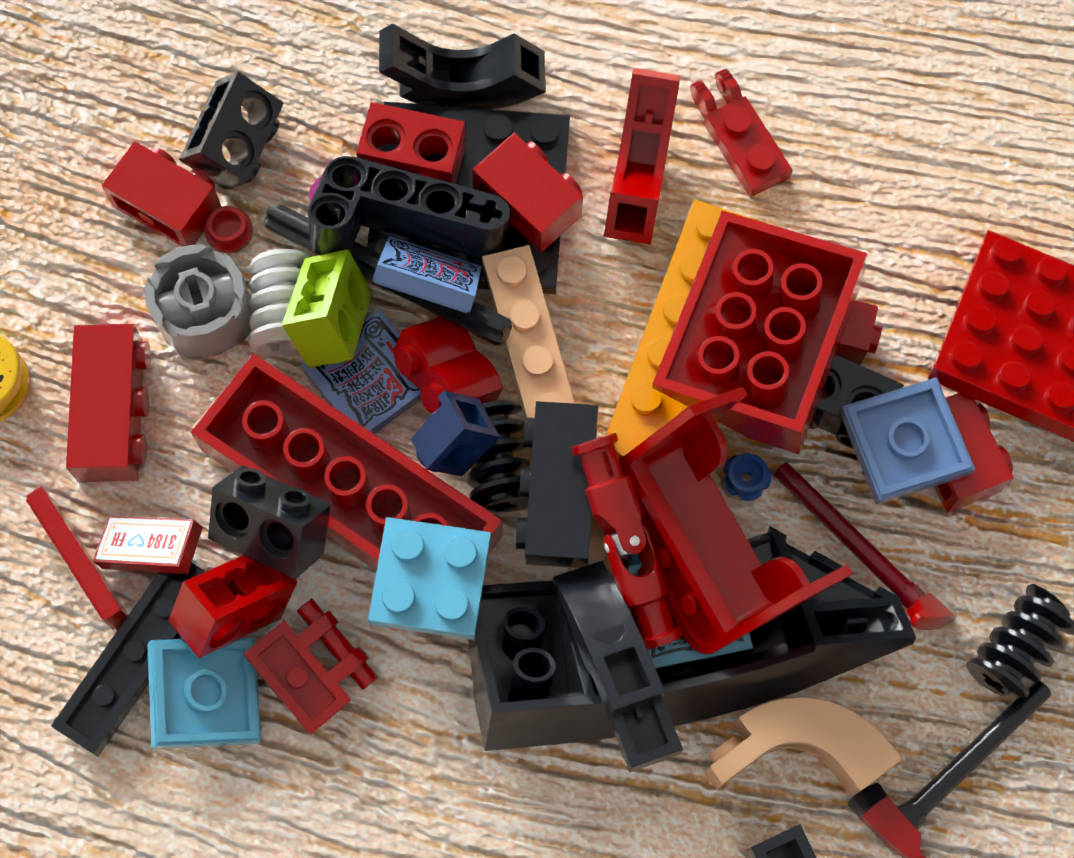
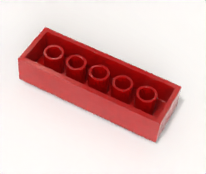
M254 353L191 431L201 451L230 471L234 472L242 465L257 469L273 479L291 487L305 490L310 495L330 503L326 537L375 571H377L386 517L491 532L488 556L503 536L501 519Z

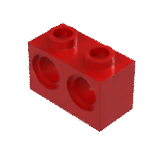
M371 102L356 155L360 159L456 184L466 148L465 122ZM385 144L398 146L389 152L378 150L379 147ZM431 154L444 156L443 159L436 162L424 159Z
M242 555L184 581L168 621L200 659L280 620L298 581Z

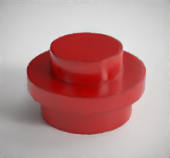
M223 206L210 214L205 223L204 233L207 242L216 251L235 253L249 244L253 236V226L249 216L244 211L232 206Z

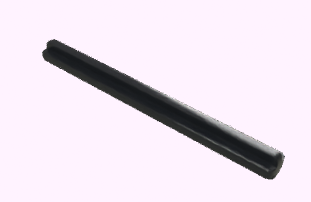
M276 204L267 209L264 225L268 230L317 254L311 247L307 217L282 204ZM354 242L349 252L364 278L374 283L372 280L381 254ZM378 285L494 345L506 342L513 325L509 318L473 301L470 312L465 313Z

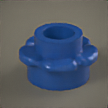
M743 453L733 456L726 461L723 467L725 477L722 479V484L725 490L731 496H740L743 501H754L760 498L762 491L770 486L771 472L764 460L755 454ZM747 473L751 479L744 481L741 475Z

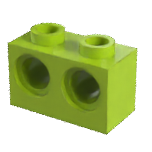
M348 249L305 258L291 296L282 326L308 368L353 360L373 292Z

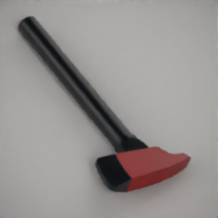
M1041 681L1039 683L1034 682L1028 688L1030 693L1026 699L1018 697L909 801L896 806L887 796L879 783H874L854 795L848 802L849 808L877 837L902 858H925L920 850L922 836L918 830L927 814L1052 696L1050 689Z

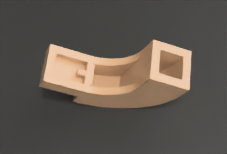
M797 697L779 699L762 704L738 717L732 726L744 741L739 744L733 736L712 751L709 757L714 763L709 766L704 774L715 789L718 790L762 756L778 750H798L822 761L852 797L900 762L902 758L883 734L859 714L830 701Z

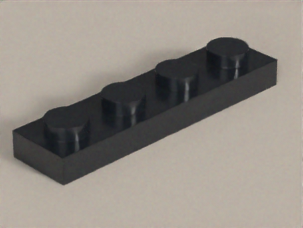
M191 563L188 574L157 573L51 725L52 728L99 757L149 684L147 644L150 640L181 638L168 621L182 583L206 572L205 570Z

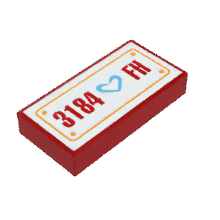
M109 516L93 562L101 569L188 574L203 527L194 519Z

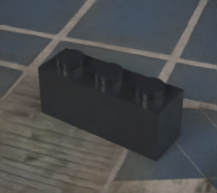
M536 401L535 418L525 417L523 448H532L531 467H521L519 497L528 498L529 503L528 517L517 519L516 549L525 550L526 565L581 568L589 564L592 511L585 492L589 485L580 458L577 455H573L571 447L596 438L598 405Z

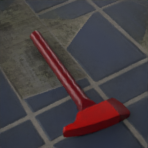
M788 462L783 463L775 471L773 476L887 588L899 597L901 604L908 609L906 612L911 618L909 622L913 628L928 631L936 630L947 626L955 620V615L931 593L925 594L913 581L911 582Z

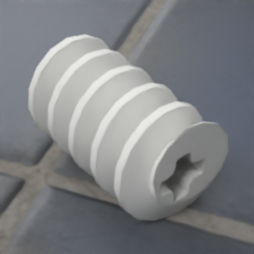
M274 249L261 253L252 259L250 271L253 277L250 281V290L253 295L249 300V306L253 313L249 318V325L253 331L249 336V344L256 352L270 357H293L300 355L284 330L282 323L304 259L311 257L309 253L297 249Z

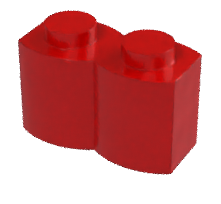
M441 317L403 329L393 349L394 362L398 371L420 389L423 406L431 414L442 405L438 396L444 390L480 399L483 404L497 401L504 388L494 366L482 353L476 350L469 332Z

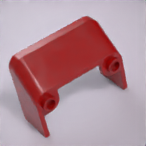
M743 386L687 407L620 459L624 474L631 476L639 500L641 523L649 533L669 590L665 598L671 616L677 626L681 627L683 637L689 646L701 654H712L853 574L847 564L810 584L800 566L789 558L776 557L764 564H761L710 476V474L724 464L727 458V443L715 420L748 396ZM641 551L637 555L642 563L643 554Z

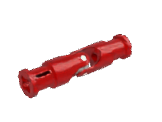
M615 432L571 447L573 455L579 456L589 485L585 492L592 514L605 534L604 547L615 583L627 607L630 608L632 617L648 650L678 640L683 636L681 627L674 625L665 598L669 590L649 533L641 523L639 500L631 476L624 474L615 447V443L619 440ZM642 551L641 567L632 575L622 564L620 556L638 554Z

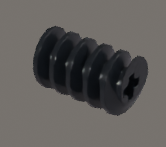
M503 400L483 403L482 405L500 438L470 468L472 470L467 474V483L474 489L469 493V498L490 512H511L528 508L529 499L519 497L520 476H516V472L521 471V467H529V460L522 457H514L515 452L525 448H523L522 438H512L511 434L524 429V421L509 419V415L521 411L522 406L516 402Z
M1029 584L1025 590L1026 595L1018 597L1014 603L1015 611L1007 612L1003 616L1001 621L1003 627H996L991 631L989 636L991 643L981 644L977 650L978 658L969 659L966 664L969 673L976 681L1000 696H1009L1012 693L1026 699L1030 692L1021 682V679L1024 677L1032 682L1039 683L1042 675L1033 664L1037 662L1047 667L1053 665L1055 660L1045 648L1049 646L1057 651H1063L1066 648L1067 644L1058 634L1059 630L1074 636V621L1070 618L1071 615L1068 609L1055 595L1036 584Z

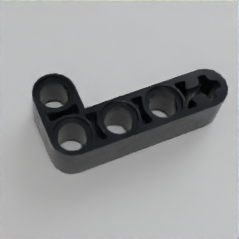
M342 156L329 162L308 207L310 243L312 249L319 255L347 249L350 251L361 226L479 258L502 252L507 247L510 209L501 197L356 157Z

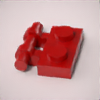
M313 598L309 599L296 611L309 626L297 636L287 622L283 620L243 653L247 661L309 735L313 734L351 701L349 696L338 685L350 675L362 690L378 678L377 674L366 662L369 659L367 654L360 646L355 649L336 627L339 623L330 610L325 613ZM318 640L322 641L339 662L330 671H327L308 649Z

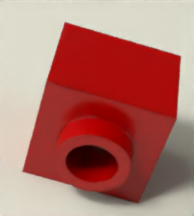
M855 301L836 355L861 365L867 352L875 354L883 327L882 325L875 324L879 306Z

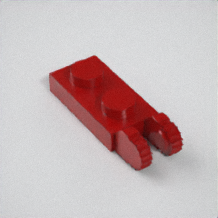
M722 69L715 74L717 88L727 105L717 109L712 93L702 80L689 86L692 100H694L704 118V126L750 198L790 179L793 169L747 97H742L739 84L733 78L730 71Z

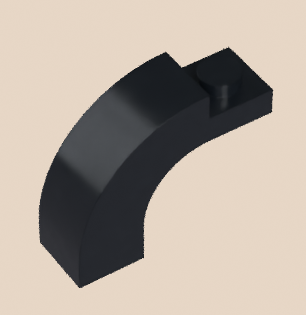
M393 23L379 30V73L400 83V97L408 101L425 105L498 109L525 102L546 92L545 51L515 33L484 47L455 50L432 45Z

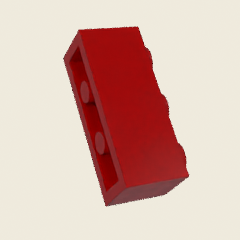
M134 324L74 325L66 469L78 483L138 481L139 465L146 463L147 441L145 435L140 434L141 417H147L149 413V395L147 388L142 387L143 370H149L151 366V350L149 342L143 341Z

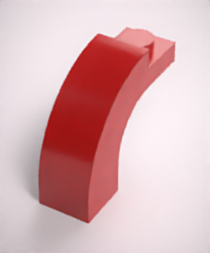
M633 68L603 237L651 245L681 75Z

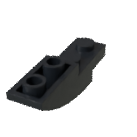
M603 561L554 576L552 581L588 675L593 676L629 773L681 755L683 748L663 700L665 691L637 625Z

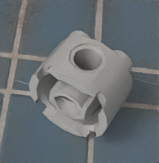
M201 244L178 247L162 256L154 265L156 270L152 274L151 279L147 278L144 287L146 307L166 343L185 358L220 355L236 346L237 343L244 341L249 336L251 330L249 325V318L253 313L249 306L251 296L245 287L242 273L234 260L223 252L224 255L219 252L213 251L212 247Z

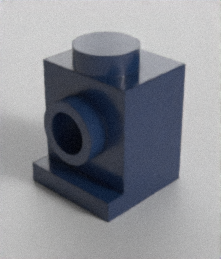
M444 390L438 396L442 405L428 417L425 424L414 434L411 440L417 450V458L426 470L462 477L500 436L480 399Z

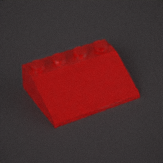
M722 210L652 383V388L689 407L743 386L748 396L715 421L752 440L799 455L862 285L867 253Z

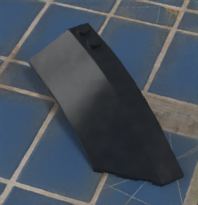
M769 526L767 533L747 539L761 564L776 557L789 558L800 566L810 584L843 567L815 550L809 556L787 544L786 539L788 535ZM847 577L803 604L751 632L750 637L753 646L751 650L658 668L656 671L665 691L663 700L673 725L679 726L746 709L802 691L914 644L916 635L897 595L880 586L874 592ZM553 581L483 585L475 640L468 639L475 707L484 750L492 751L614 738V731L593 676H589Z

